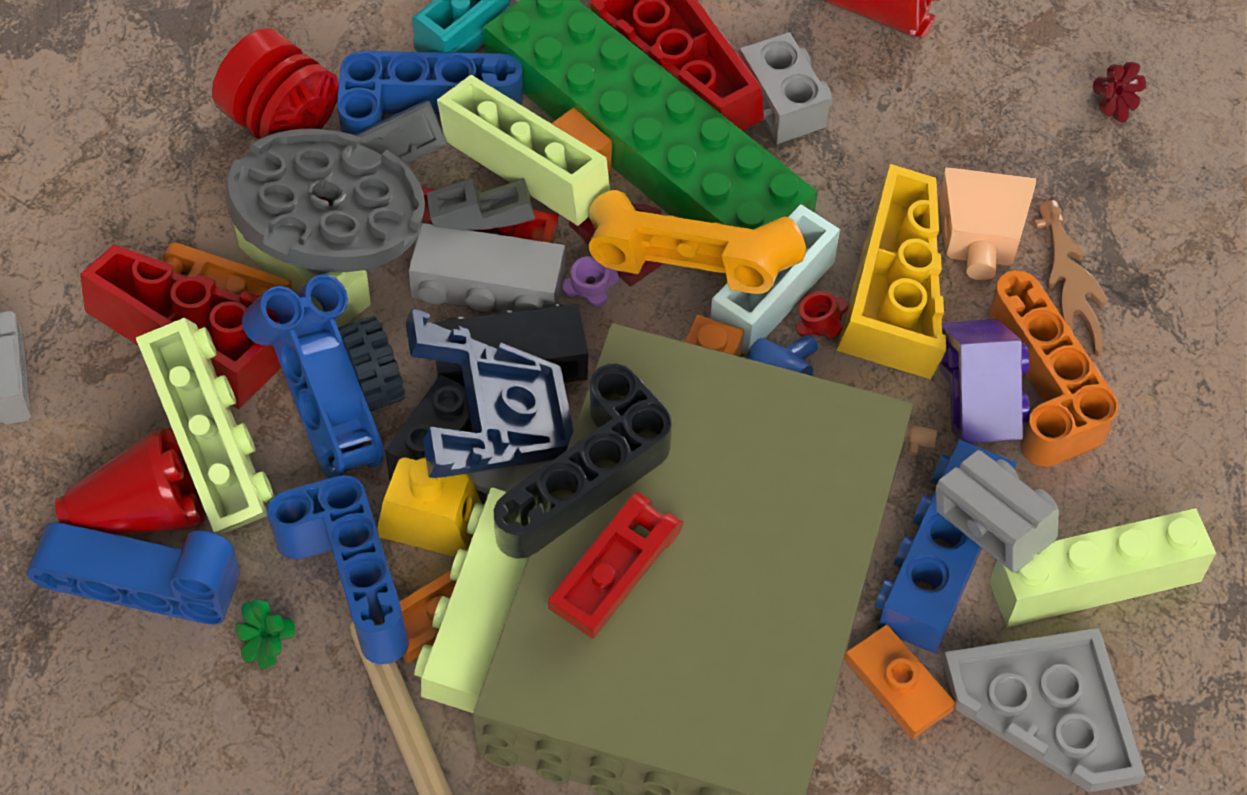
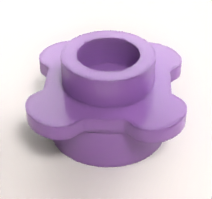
M592 256L581 257L574 262L571 268V277L563 281L562 290L569 297H581L587 300L591 306L598 307L606 303V293L611 285H615L618 282V272L601 265ZM589 280L595 281L593 284L586 283Z

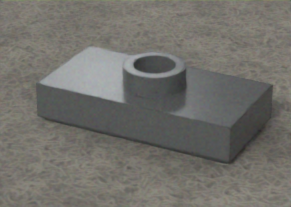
M422 101L354 134L362 138V146L374 150L381 155L388 150L405 164L448 144L430 101Z

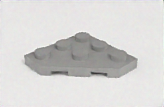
M1100 628L944 653L942 663L952 699L956 702L955 710L1087 792L1142 783L1146 775Z

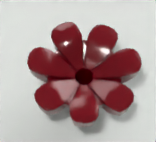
M1126 62L1124 66L1112 64L1107 69V77L1098 76L1094 80V93L1104 96L1099 104V111L1108 117L1113 115L1114 119L1126 122L1129 118V109L1134 111L1139 107L1141 100L1135 92H1141L1146 88L1144 75H1137L1140 70L1139 63Z

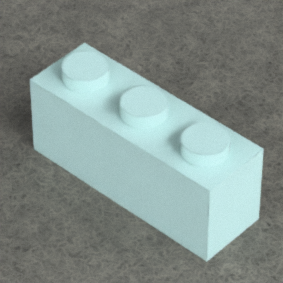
M801 204L788 218L795 221L802 233L806 245V255L803 262L779 272L772 288L763 294L729 290L727 282L712 298L710 319L744 330L742 354L747 356L752 344L759 338H766L835 263L840 229Z

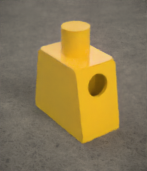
M406 457L400 458L383 500L377 526L379 537L456 557L459 549L468 551L473 538L472 534L467 533L468 523L475 504H481L472 477L468 474H461L442 478H429L426 458L418 460Z

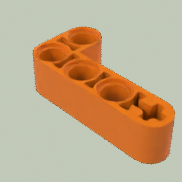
M1014 270L1005 273L997 282L989 317L990 319H998L1021 339V343H1025L1027 346L1029 370L1026 376L1044 403L1035 407L1029 416L1023 439L1021 440V450L1029 462L1037 466L1049 467L1103 444L1109 435L1118 412V401L1038 280L1025 271ZM1060 376H1065L1071 380L1063 379ZM1084 414L1092 415L1097 419H1091ZM1040 432L1049 433L1053 435L1055 438L1046 437L1042 435Z

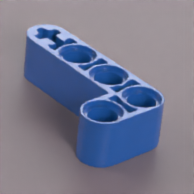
M354 52L342 61L340 67L337 106L341 132L354 135L383 121L384 113L397 114L422 101H430L434 113L440 114L437 99L470 75L522 106V65L513 56L499 53Z
M347 475L336 476L277 494L270 500L267 506V517L279 552L287 558L300 559L332 550L363 655L366 659L376 664H389L400 659L408 649L409 637L366 492L360 480ZM384 620L383 624L374 625L375 622Z
M48 523L43 529L26 574L35 584L49 590L198 623L218 625L224 622L240 576V569L232 544L225 538L207 531L190 532L187 535L183 549L72 525Z

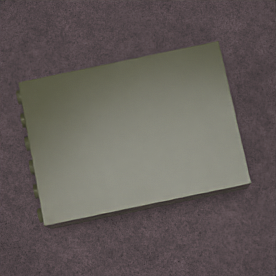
M612 323L595 371L606 364L617 363L628 367L639 377L671 415V449L668 457L662 464L540 551L528 557L473 712L478 753L484 755L485 760L498 767L512 769L515 765H520L536 770L538 776L553 783L566 784L568 780L588 785L590 791L596 795H807L899 464L914 403ZM590 386L567 450L599 428L590 414ZM618 394L604 396L605 399L610 401H618L624 398ZM650 430L636 433L643 438H653L658 435ZM599 460L594 465L600 468H611L616 463L610 460ZM562 489L553 492L551 495L558 499H567L573 496L574 493ZM636 492H640L652 500L651 507L663 515L667 512L672 513L683 520V526L674 542L662 551L606 624L592 639L549 610L548 599L631 496ZM640 525L632 529V531L643 538H646L650 533Z

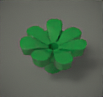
M254 599L252 602H245L241 607V613L247 622L235 624L238 639L241 641L247 640L248 642L243 646L241 655L246 663L257 660L259 667L264 670L276 664V656L280 655L282 650L280 640L293 638L295 635V625L291 618L272 615L269 604L265 600Z

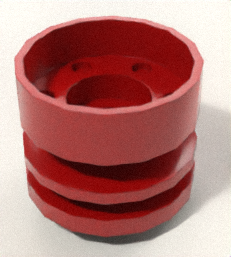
M264 28L244 36L230 49L219 65L213 80L212 99L216 108L237 124L248 128L252 136L261 139L268 135L288 130L322 129L331 117L338 101L339 83L334 73L320 65L312 57L303 54L298 46L272 28Z

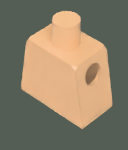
M945 168L939 193V209L945 254L950 259L966 260V272L970 278L981 281L989 280L996 274V264L1008 266L1014 263L1035 189L1036 178Z

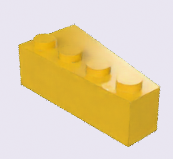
M892 164L889 165L875 198L848 304V311L846 312L843 330L837 347L839 352L930 380L946 352V335L942 334L944 301L943 296H940L939 274L942 268L941 254H938L937 249L939 219L935 177Z

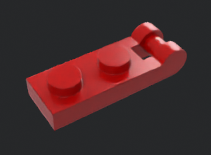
M636 492L548 599V609L594 639L662 551L674 542L682 529L683 520L670 512L663 515L651 507L652 500L640 492ZM640 525L650 533L646 538H643L632 531V529Z

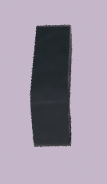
M617 363L606 364L599 367L592 374L590 380V414L599 428L505 493L496 502L493 510L496 543L500 551L507 556L519 559L534 555L662 464L668 457L671 449V415L661 401L628 367ZM618 394L624 398L618 401H610L605 399L604 396ZM650 430L658 435L653 438H643L636 433ZM599 460H610L616 463V465L611 468H600L594 465V463ZM562 489L574 493L573 496L567 499H558L551 494Z

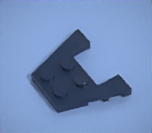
M417 309L411 310L405 322L410 357L457 363L462 367L472 432L436 427L429 428L423 439L429 478H442L554 460L567 450L574 429L561 366L500 343L497 349L471 339L470 332L466 328L459 326L458 329L450 331L428 322L430 314Z

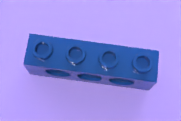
M959 439L951 457L944 454L941 455L931 482L938 484V481L955 467L959 468L961 463L977 450L983 451L994 461L1002 459L1008 462L1014 470L1017 462ZM935 491L933 498L925 494L923 495L913 519V523L920 526L914 539L908 536L904 537L894 561V565L901 567L895 581L888 578L885 579L874 607L883 610L878 630L888 624L901 640L937 654L982 547L937 512ZM933 540H946L953 545V547L939 546ZM926 581L933 585L935 589L924 590L916 586L914 582Z

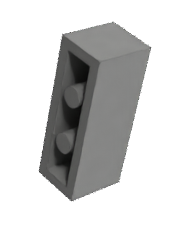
M421 223L409 267L411 298L421 299L430 304L448 303L467 306L480 312H489L491 310L518 312L541 309L550 304H558L565 275V245L470 230L447 229Z

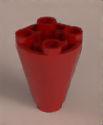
M172 427L167 429L160 428L150 432L67 488L65 495L55 499V511L59 523L113 535L190 529L205 521L200 497Z

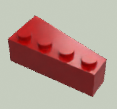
M697 0L589 1L591 11L740 130L743 131L764 120L761 85Z
M115 244L80 273L85 312L138 345L136 337L183 318L195 323L198 329L205 327L211 336L217 352V356L210 358L217 377L225 375L229 381L236 399V404L232 406L238 410L281 369L273 345L263 346L248 338L243 330V313L260 297L256 294L243 290L241 295L218 288L216 287L215 280L200 274H197L196 277H188L173 272V265ZM266 309L269 318L280 324L277 315L272 310Z

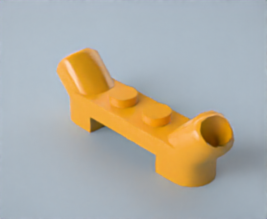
M618 190L608 191L599 195L589 208V219L596 229L589 242V251L598 263L616 271L639 274L645 260L725 273L729 290L763 294L772 288L779 272L803 262L806 255V245L799 227L793 219L786 216L754 230L720 223H709L636 211L626 194Z

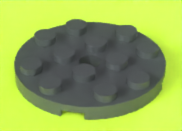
M296 129L263 137L252 143L250 152L240 160L235 158L228 174L226 206L232 222L246 241L276 259L306 268L311 273L321 275L329 272L371 271L402 255L410 248L419 234L424 214V193L412 170L390 151L386 150L381 155L374 150L362 146L361 137L348 133L325 129ZM318 197H327V199L331 203H333L332 206H328V201L319 199Z

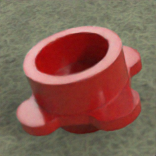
M817 291L807 295L799 305L801 320L795 326L798 335L803 337L815 334L828 338L839 335L843 330L841 324L842 315L848 311L849 307L847 301L842 297L835 298L833 294L826 291Z

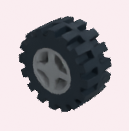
M376 316L366 317L339 327L338 330L370 412L405 399V390L402 386L403 381L398 371L397 361L393 355L394 352Z

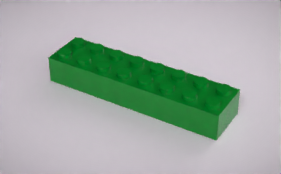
M519 0L483 27L485 53L508 54L521 63L523 70V94L554 120H557L574 107L612 140L611 167L670 216L754 230L781 217H789L800 204L815 213L818 194L816 189L579 0Z

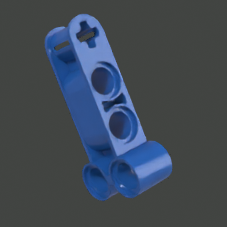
M317 275L297 292L283 286H275L268 289L245 310L242 325L246 335L253 342L263 346L273 345L318 464L324 475L329 479L342 476L343 472L364 465L370 468L378 467L383 462L384 452L380 435L335 322V319L347 307V291L343 284L335 277ZM311 297L319 301L323 311L314 306ZM266 309L272 310L277 315L280 324L269 318ZM370 441L371 445L365 447L364 443ZM334 456L335 460H333V462H329L328 458Z

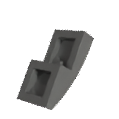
M471 178L427 193L430 218L435 227L458 230H484L516 225L535 219L530 193L524 179L478 194L474 181Z

